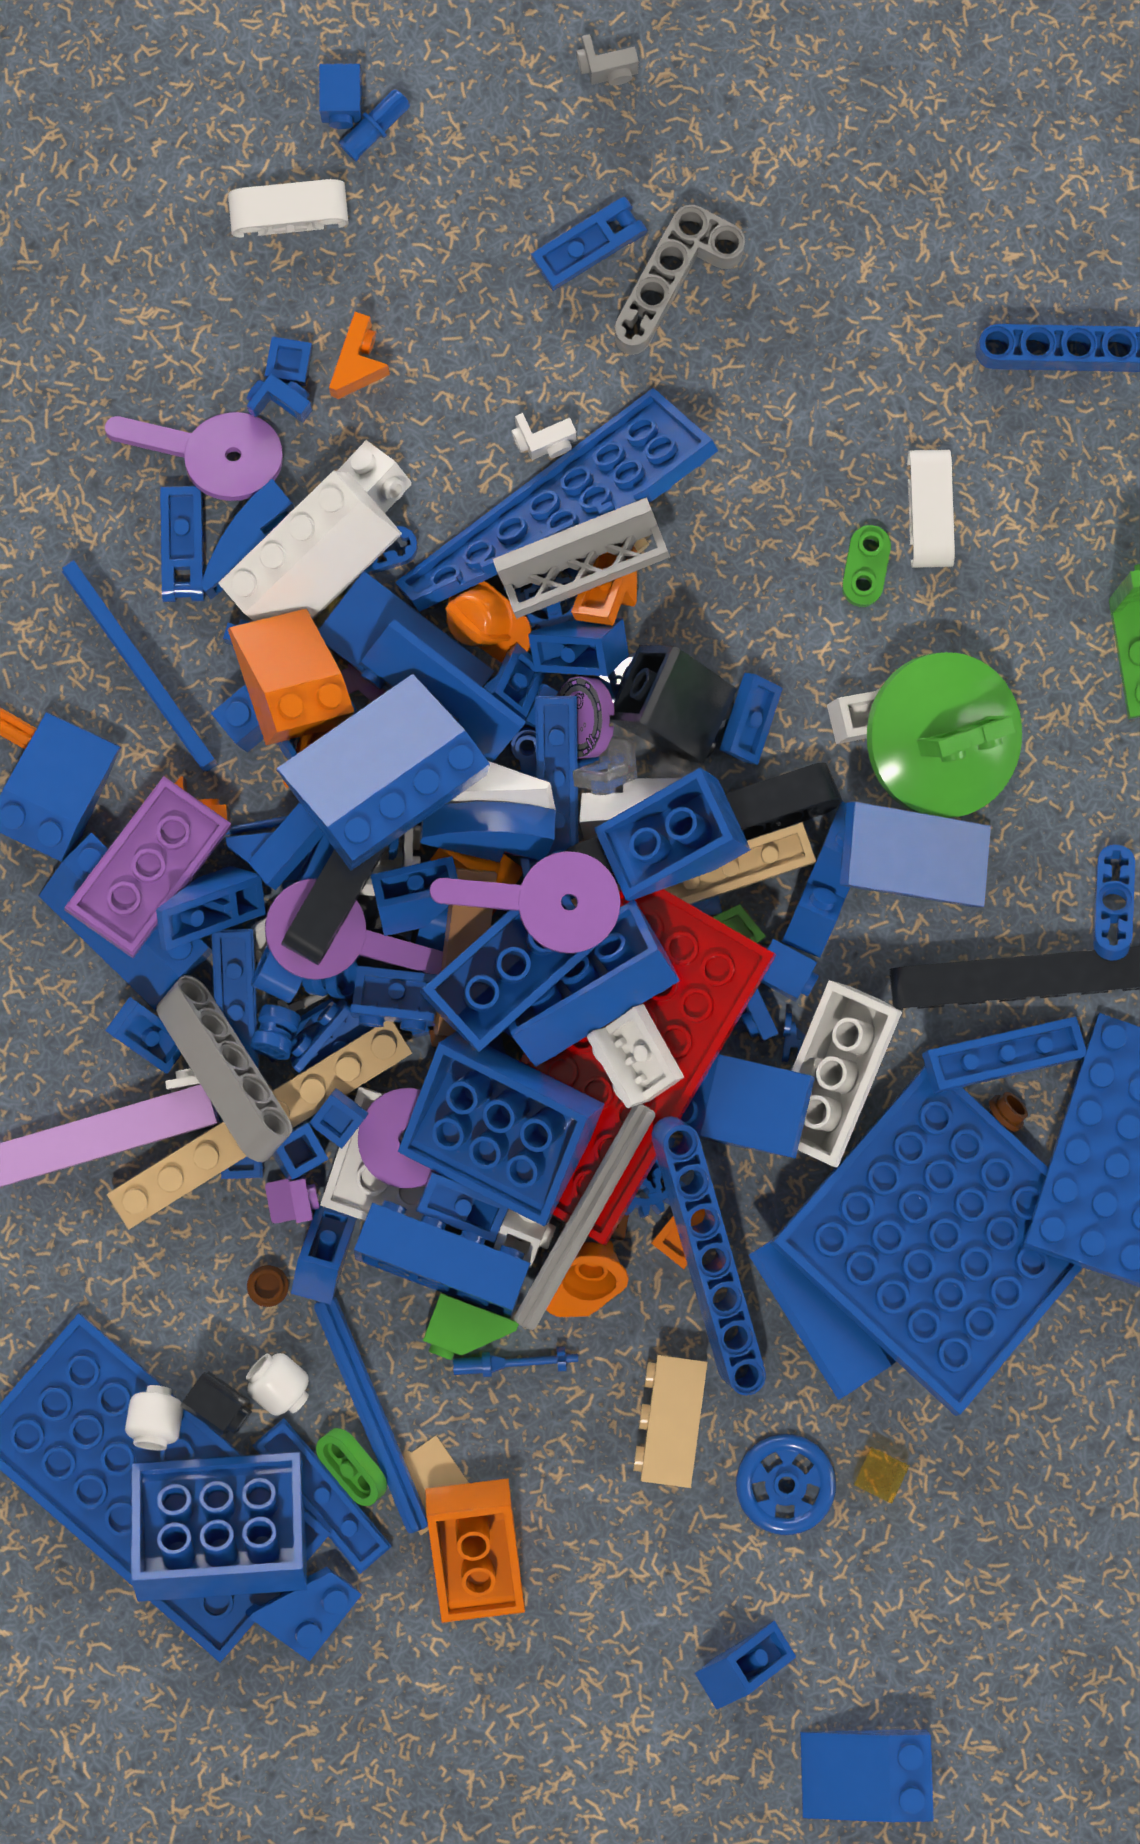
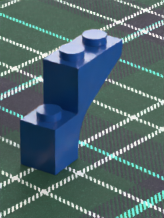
M842 802L838 807L782 940L783 943L819 958L832 933L850 887L840 886L847 803Z

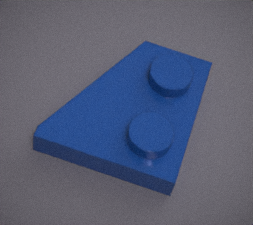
M325 1567L308 1576L307 1590L280 1592V1596L259 1607L257 1604H254L245 1613L251 1620L310 1662L362 1594L330 1568Z

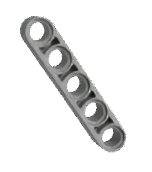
M181 976L156 1006L157 1014L240 1149L250 1159L257 1162H265L292 1133L290 1119L207 987L193 976Z

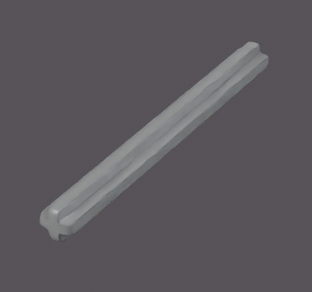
M638 1104L630 1110L514 1316L515 1322L522 1327L534 1330L541 1320L655 1118V1112L647 1106Z

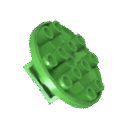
M931 653L912 659L898 668L885 681L876 695L867 724L869 759L878 781L886 792L900 805L913 812L945 818L968 815L995 799L1012 777L1018 763L1022 745V722L1019 708L1006 682L993 668L984 662L959 653Z

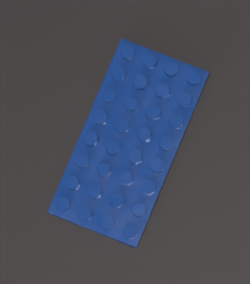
M78 1313L0 1403V1470L132 1585V1464L239 1457L244 1455L219 1433L185 1409L183 1410L179 1437L174 1443L167 1444L166 1450H148L135 1446L133 1444L134 1439L125 1432L130 1399L134 1394L146 1392L149 1385H164L85 1316ZM304 1508L306 1561H308L331 1532ZM280 1592L155 1600L150 1602L221 1663L255 1623L247 1616L245 1611L254 1604H257L259 1607L273 1600Z

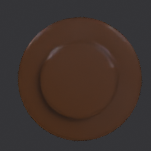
M1005 1092L1002 1095H995L989 1101L991 1109L989 1113L1006 1129L1016 1132L1023 1127V1120L1028 1117V1112L1018 1097L1010 1092Z
M272 1265L258 1267L248 1278V1294L252 1301L260 1306H276L288 1294V1278L278 1267Z

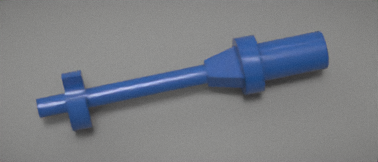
M565 1346L556 1347L557 1355L505 1359L491 1356L490 1352H482V1357L453 1359L454 1375L483 1373V1377H492L493 1372L506 1367L558 1364V1372L567 1371L566 1363L578 1362V1354L565 1355Z

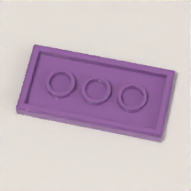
M163 776L65 906V911L134 958L158 926L156 909L191 882L229 831L231 823Z

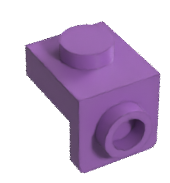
M305 1175L299 1176L294 1180L281 1179L265 1184L271 1221L273 1223L296 1220V1223L313 1220L312 1210L319 1209L318 1196L315 1184L307 1185Z

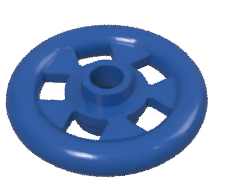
M778 1434L759 1441L745 1454L737 1471L736 1492L742 1510L755 1525L770 1533L794 1535L813 1528L827 1515L836 1493V1477L829 1458L814 1442L798 1435ZM776 1452L782 1460V1464L776 1465L769 1472H766L761 1461ZM798 1454L803 1455L813 1464L807 1474H804L801 1469L792 1464ZM783 1477H790L794 1481V1488L788 1493L781 1492L778 1487V1483ZM765 1481V1489L769 1499L757 1502L753 1492V1484ZM807 1484L819 1487L818 1496L813 1505L802 1501L807 1490ZM776 1505H794V1517H776Z

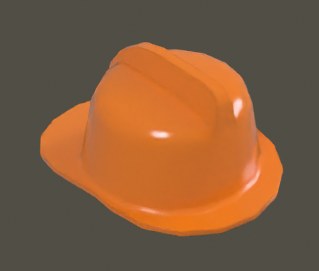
M483 581L449 597L448 605L445 607L447 611L446 622L449 631L456 640L464 645L480 647L499 662H503L507 651L516 643L527 652L529 651L530 642L528 634L532 631L527 616L516 619L509 599L502 595L494 586Z
M609 1240L607 1245L596 1242L583 1243L546 1309L550 1314L557 1317L589 1316L627 1287L629 1276L614 1252L612 1241Z

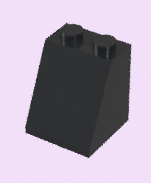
M639 645L613 702L614 715H609L610 722L683 760L704 763L706 758L716 748V735L722 721L726 720L732 712L734 706L733 697L737 688L675 646Z

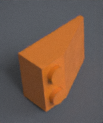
M307 609L229 627L228 632L266 746L333 729L353 715L354 709L342 673Z
M509 1478L426 1488V1515L442 1623L524 1613L525 1607Z

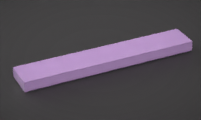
M200 1084L0 1143V1188L218 1124L220 1122L216 1108Z

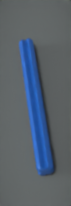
M335 1296L331 1305L317 1302L314 1305L315 1312L379 1466L386 1478L387 1485L408 1533L420 1531L428 1527L425 1508L339 1302Z

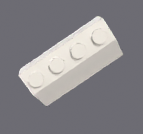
M333 470L218 584L242 612L253 621L302 609H307L313 620L402 533L350 473Z
M830 980L827 983L791 1071L815 1077L798 1150L838 1168L902 1012L878 998L851 986Z

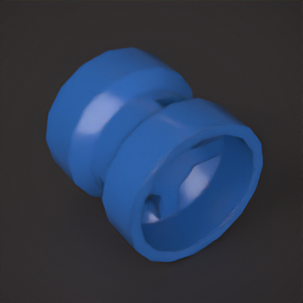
M354 961L343 972L326 979L313 980L303 978V987L311 995L325 996L329 994L334 998L349 999L354 995L358 965Z
M264 1005L258 1018L261 1025L259 1030L253 1034L250 1048L256 1053L272 1059H289L293 1047L290 1039L292 1034L297 1032L301 1017L296 1012L282 1006Z

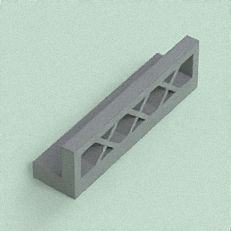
M646 497L493 559V562L517 619L670 558V555ZM653 535L658 547L643 554L631 551L637 540ZM607 552L617 555L612 566L603 570L593 567L598 556ZM572 568L579 571L573 582L565 585L554 582L562 570ZM530 583L541 586L535 597L519 603L515 589Z

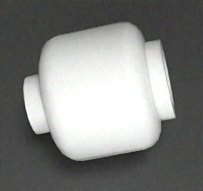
M267 1353L263 1355L252 1366L246 1376V1379L249 1381V1396L272 1415L279 1416L288 1410L291 1413H295L304 1405L309 1397V1394L305 1391L309 1382L308 1374L285 1354L277 1353L271 1356Z
M149 1385L146 1392H140L131 1397L125 1432L134 1439L133 1444L135 1446L159 1451L166 1450L167 1444L177 1441L184 1409L180 1407L182 1402L171 1396L172 1390L170 1388Z

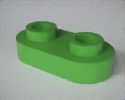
M863 526L855 531L850 540L842 582V592L846 600L854 606L867 607L874 604L880 598L884 588L891 541L888 534L878 526ZM866 539H873L877 542L878 549L872 552L867 551L863 546V542ZM860 578H865L870 582L871 588L867 591H861L857 588L856 581Z
M334 1428L318 1440L316 1453L319 1460L354 1502L362 1506H370L385 1494L387 1481L382 1470L349 1432L340 1428Z

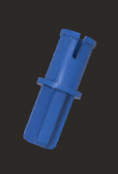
M392 90L369 114L366 112L362 114L363 119L338 142L340 147L356 162L380 136L382 138L387 136L385 131L409 109L410 103L400 91Z

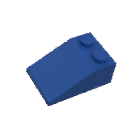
M46 712L0 795V833L62 862L78 846L121 750V746Z
M701 767L594 828L627 901L717 870L751 850L719 780Z
M718 1054L682 1115L681 1120L696 1130L700 1139L796 1159L815 1077ZM682 1130L676 1131L677 1133L683 1134Z
M927 1729L800 1732L803 1818L872 1822L934 1821L931 1734Z

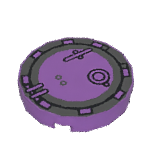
M587 676L570 678L561 687L558 696H577V759L598 757L607 749L613 736L614 726H609V715H614V704L611 695L599 679Z

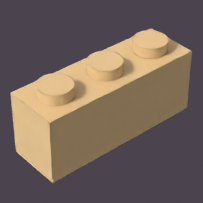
M657 1355L656 1363H647L644 1387L652 1388L650 1405L642 1404L639 1429L647 1430L645 1446H636L633 1471L641 1472L640 1481L691 1488L707 1361Z

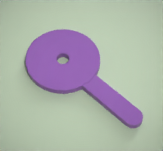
M231 412L216 415L200 424L193 433L120 416L110 418L105 424L106 435L112 441L183 457L188 476L193 484L203 493L220 500L239 501L251 498L271 479L275 481L282 467L283 452L277 433L264 420L258 417L255 418L247 413ZM230 452L241 454L240 459L237 461H229L226 456Z
M559 852L543 858L530 869L521 885L439 878L430 887V896L438 904L519 911L521 921L530 936L545 948L559 953H579L601 943L615 926L620 910L619 890L612 874L601 862L579 852ZM573 895L577 900L576 908L573 910L564 909L561 905L562 897Z
M317 879L302 880L290 885L275 898L268 910L265 921V937L268 948L276 961L284 969L298 977L313 980L333 977L346 970L359 955L422 973L438 975L441 972L442 951L366 930L365 917L358 901L355 902L319 965L282 946L281 943Z
M400 1088L381 1095L368 1107L366 1111L369 1114L359 1126L358 1148L363 1163L378 1180L393 1187L411 1189L425 1186L431 1171H434L398 1152L401 1144L400 1136L406 1131L419 1097L420 1089Z

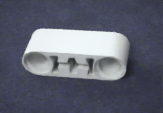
M326 179L235 189L228 193L231 232L233 236L239 238L244 237V233L258 232V236L321 230L324 229V225L338 224L339 228L349 223L345 183L341 180Z
M910 450L908 451L907 465H911V479H908L910 545H913L911 567H953L955 544L951 451Z

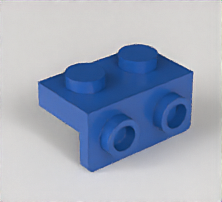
M357 966L353 1004H351L350 1014L353 1018H359L358 1024L363 1026L383 1027L384 1021L401 1023L400 1029L425 1032L426 1026L436 1025L437 1011L420 992L437 974Z
M341 999L338 1004L332 1001L319 1015L317 1021L321 1024L310 1036L307 1033L303 1034L292 1047V1068L299 1073L303 1072L374 1027L358 1024L359 1018H353L350 1014L351 1004L353 1003L348 999Z

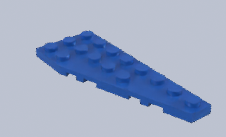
M652 388L395 583L403 595L420 612L498 575L493 559L643 498L647 497L648 502L653 501L695 468L700 467L708 458L718 452V449L706 433L656 389Z

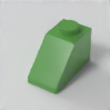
M440 1293L423 1341L431 1344L429 1352L452 1360L454 1353L459 1355L467 1354L517 1331L519 1324L514 1320Z

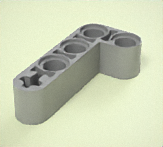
M685 205L679 208L617 318L614 335L617 347L629 355L645 351L697 257L721 269H731L738 265L742 259L745 246V237L741 229L699 206ZM692 221L697 223L701 230L695 235H687L679 227L684 222ZM721 240H729L735 244L737 249L731 254H723L716 249L715 245ZM667 256H674L681 261L682 265L676 270H668L661 265L660 261ZM647 291H656L661 294L663 300L657 305H648L643 302L641 296ZM639 314L643 318L640 324V334H635L632 339L626 337V330L631 331Z

